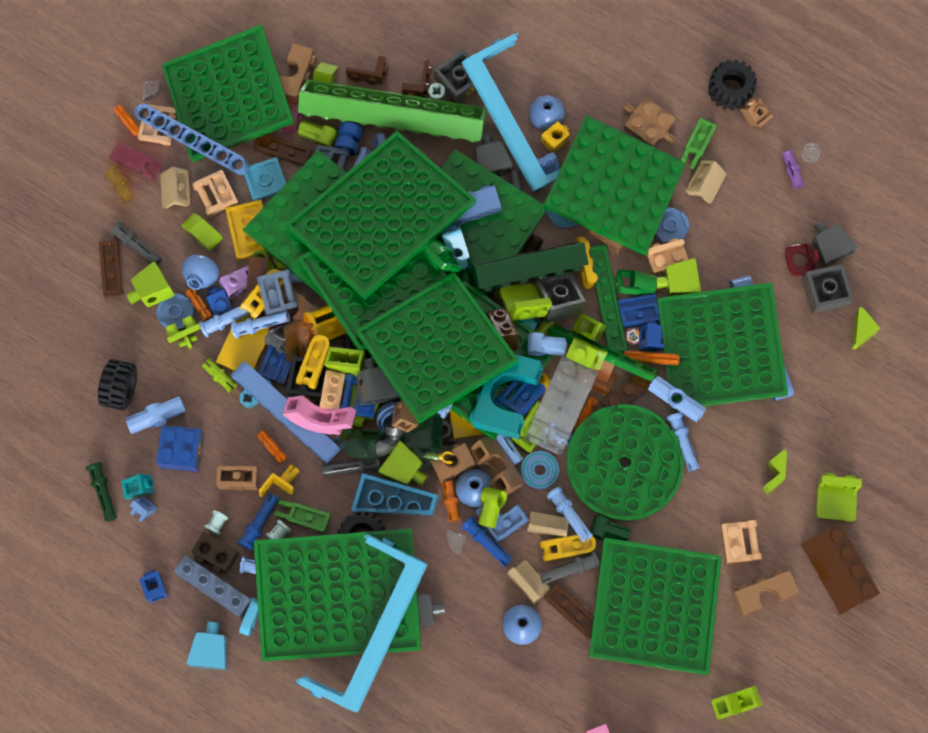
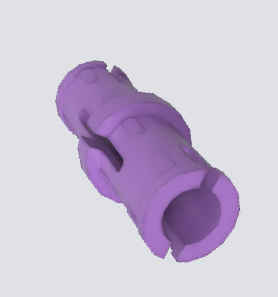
M792 150L784 152L782 157L787 168L785 171L790 177L792 187L794 189L803 187L805 184L800 174L801 168L800 165H797L794 152Z

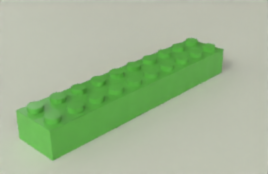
M307 79L299 92L298 113L309 117L315 115L321 116L323 119L334 118L342 122L353 121L360 125L372 124L379 128L391 127L398 131L411 130L416 134L430 133V135L436 137L442 135L448 136L450 139L461 138L467 139L469 142L481 141L485 130L487 108Z

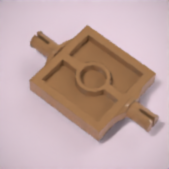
M646 97L636 108L628 102L624 104L623 109L631 114L624 124V128L643 142L655 147L663 138L671 144L676 141L677 137L669 133V129L676 118Z

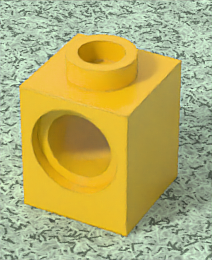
M558 121L541 135V143L554 154L570 141V130ZM559 135L561 138L555 139L552 136Z

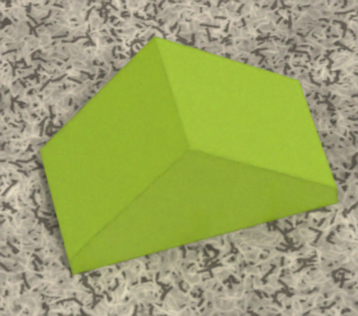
M321 62L314 70L313 80L334 83L339 66Z
M859 307L855 312L852 349H857L880 330V327L863 307Z
M581 314L572 330L599 343L607 326Z

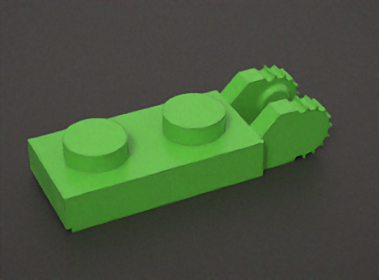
M703 118L699 119L681 158L682 162H686L689 153L695 155L690 167L693 170L699 158L702 157L717 127L716 124Z
M279 500L278 505L289 508L291 511L289 515L275 511V517L325 534L331 518L330 513L295 502L290 503Z

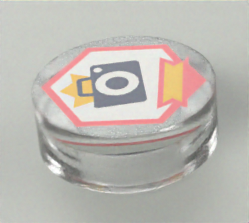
M631 327L627 329L624 335L626 344L630 347L639 346V328Z

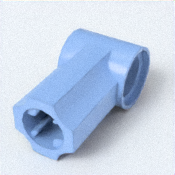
M529 333L527 354L531 356H542L544 354L563 356L565 355L567 342L565 338L547 337L543 333Z

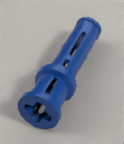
M268 493L254 520L246 526V532L241 540L237 541L240 546L253 551L254 541L261 537V530L279 501L277 496H272L271 493Z
M472 515L461 526V529L466 530L473 537L474 542L476 541L483 545L505 568L514 558L490 537L485 527L482 528Z

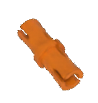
M453 481L441 483L444 494L443 504L446 506L448 522L461 519L457 504L459 501L458 497L456 498Z

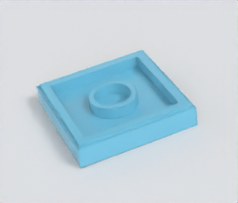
M277 157L250 165L249 171L244 174L253 201L274 197L286 184Z

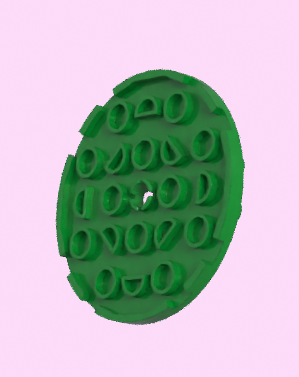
M618 404L597 410L578 426L568 446L566 468L574 492L589 509L609 519L633 521L653 515L672 499L682 479L684 461L679 445L680 442L676 434L660 416L640 406ZM623 457L628 458L630 461L629 467L623 468L619 460Z

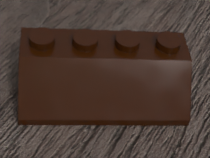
M841 523L822 531L801 544L840 615L880 594Z

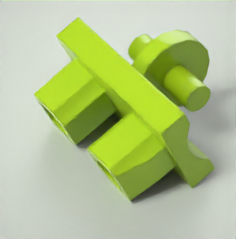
M192 316L182 319L186 329L179 332L175 323L166 327L169 343L184 337L185 340L178 342L180 348L187 345L189 349L193 348L191 343L198 339L196 335L189 338L187 335L201 329Z

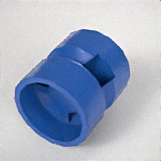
M342 122L338 131L339 137L336 138L334 148L350 151L349 156L357 155L360 145L358 141L362 138L363 128L355 123Z

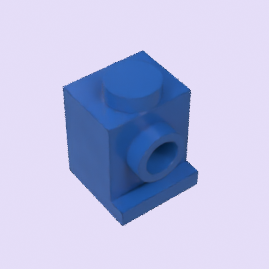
M650 321L639 328V350L657 352L664 348V344H661L663 339L662 325H658V322Z
M148 571L143 574L144 577L139 578L146 600L149 603L169 596L161 573L158 571ZM153 583L158 584L156 589L151 588Z

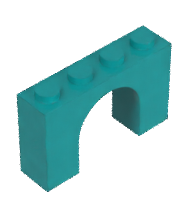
M516 355L519 363L483 384L482 391H479L477 395L476 408L472 409L470 415L474 428L519 439L525 423L522 414L498 408L493 402L494 394L499 386L508 381H520L537 386L543 371L541 361Z

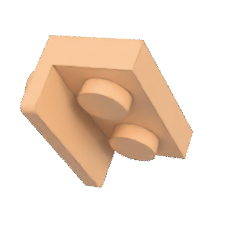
M675 238L669 240L666 244L660 245L657 243L649 247L646 257L653 275L663 273L669 265L688 260L684 248V239L678 240Z
M326 371L320 408L339 409L345 374Z

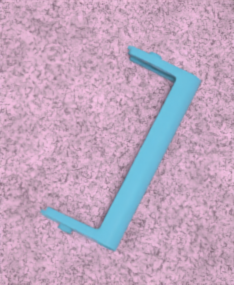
M515 33L503 40L499 38L493 41L490 47L468 57L462 62V65L534 193L554 183L560 169L549 175L544 173L483 63L516 44L515 41L518 40L517 36H519L518 33Z
M368 534L364 535V538H366L365 543L404 562L405 567L345 694L307 676L298 678L295 683L310 690V694L317 698H322L323 696L354 712H359L428 566L426 562L393 547L394 543L385 538L381 541Z

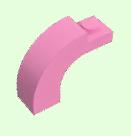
M303 395L287 398L283 415L296 425L323 434H341L342 429L351 428L356 410L352 407L341 409L320 408L307 400Z

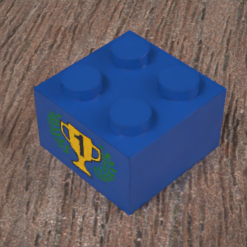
M162 425L156 464L162 469L199 472L204 434L201 429Z

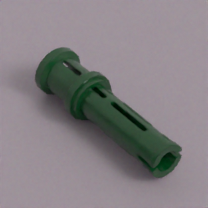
M93 463L86 467V471L89 472L91 477V487L96 490L105 522L116 520L117 516L106 485L108 484V479L104 476L102 470L103 463Z

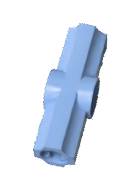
M659 376L652 381L648 388L650 392L670 404L673 409H677L696 423L706 410L705 407L684 394L682 390L675 388ZM675 395H680L682 397V401L680 403H674L672 402V398Z
M179 396L164 403L151 404L145 407L144 411L128 416L125 419L131 434H134L149 427L155 428L164 425L167 420L186 413V410Z

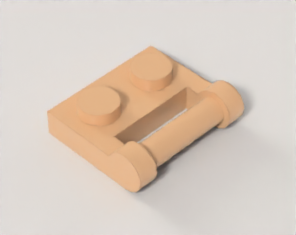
M149 105L174 120L177 117L175 108ZM149 111L144 112L143 118L148 116ZM162 119L159 121L158 126H161ZM141 121L138 133L140 141L161 143L166 146L171 145L172 139L165 134L164 136L159 135L158 130Z
M223 170L193 183L195 191H198L206 208L205 212L208 217L215 216L225 208L238 204ZM206 185L210 186L218 204L212 205L204 189Z
M757 520L721 524L726 564L762 560V553H759L756 533ZM742 529H748L751 555H746Z

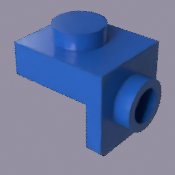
M213 287L205 294L214 315H222L233 310L222 287Z

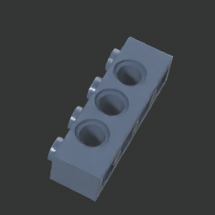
M185 555L174 573L242 619L247 612L251 599Z

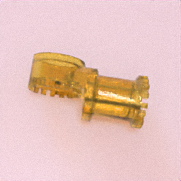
M116 165L112 166L110 169H107L108 171H105L104 178L112 182L117 194L127 203L134 197L130 193L131 191H128L127 186H125L128 178L118 171Z

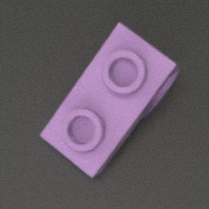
M249 265L220 278L219 284L229 299L238 297L246 289Z

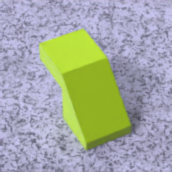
M195 213L181 225L186 232L195 237L201 246L209 251L223 239L212 226Z
M785 449L767 464L768 468L776 476L763 487V491L767 495L786 478L787 451Z
M756 686L711 700L717 720L762 706Z

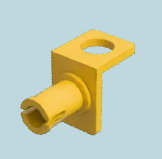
M290 464L281 477L272 473L259 489V496L262 498L272 484H275L292 496L294 494V487L290 483L300 471L296 467L293 469L294 465Z

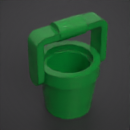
M437 239L430 240L422 250L431 265L437 270L442 269L459 273L463 267L453 257V251Z
M619 269L615 276V283L620 293L631 295L654 294L657 277L640 271ZM622 277L630 278L629 287L623 286Z

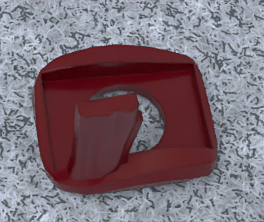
M809 243L796 244L785 249L787 266L793 275H805L806 272L815 270L816 262L819 259L818 251H813ZM801 253L805 255L807 263L804 266L795 265L792 260L795 254Z

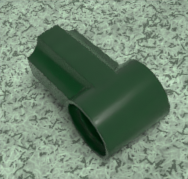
M598 515L594 516L590 532L593 534L592 536L600 540L610 538L628 541L631 531L629 527L613 523L610 519Z

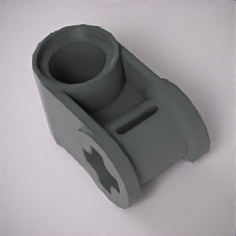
M290 321L270 330L265 337V343L275 347L277 352L284 353L289 348L298 344L300 324Z

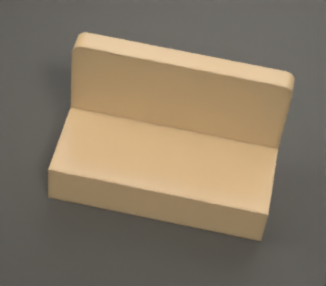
M701 160L685 191L689 195L701 196L708 204H711L726 177V172L716 161Z
M171 167L161 173L162 208L167 209L174 204L184 207L191 205L188 170Z
M531 511L527 532L558 538L567 537L569 522L565 517Z
M526 560L521 562L516 568L513 567L507 573L508 577L533 605L550 591V587L547 584H542L539 574Z

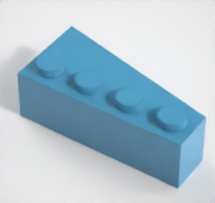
M362 473L351 512L361 513V511H365L368 514L370 512L372 514L434 516L439 496Z

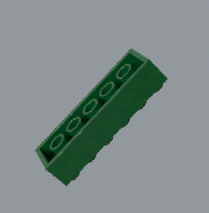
M574 242L466 266L470 285L478 291L485 292L493 290L492 286L503 288L511 286V282L521 284L529 282V278L538 280L547 278V274L556 276L565 274V270L572 272L583 270V266L589 265L585 243Z

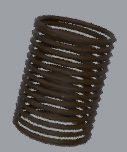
M532 234L523 248V252L539 250L543 239H539V236Z

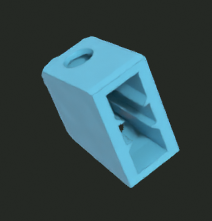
M456 223L443 231L442 236L445 245L453 251V257L463 266L461 269L463 270L468 266L467 258H469V252L460 223Z
M207 622L206 633L196 632L187 659V665L222 670L228 669L227 637L218 634L219 623Z

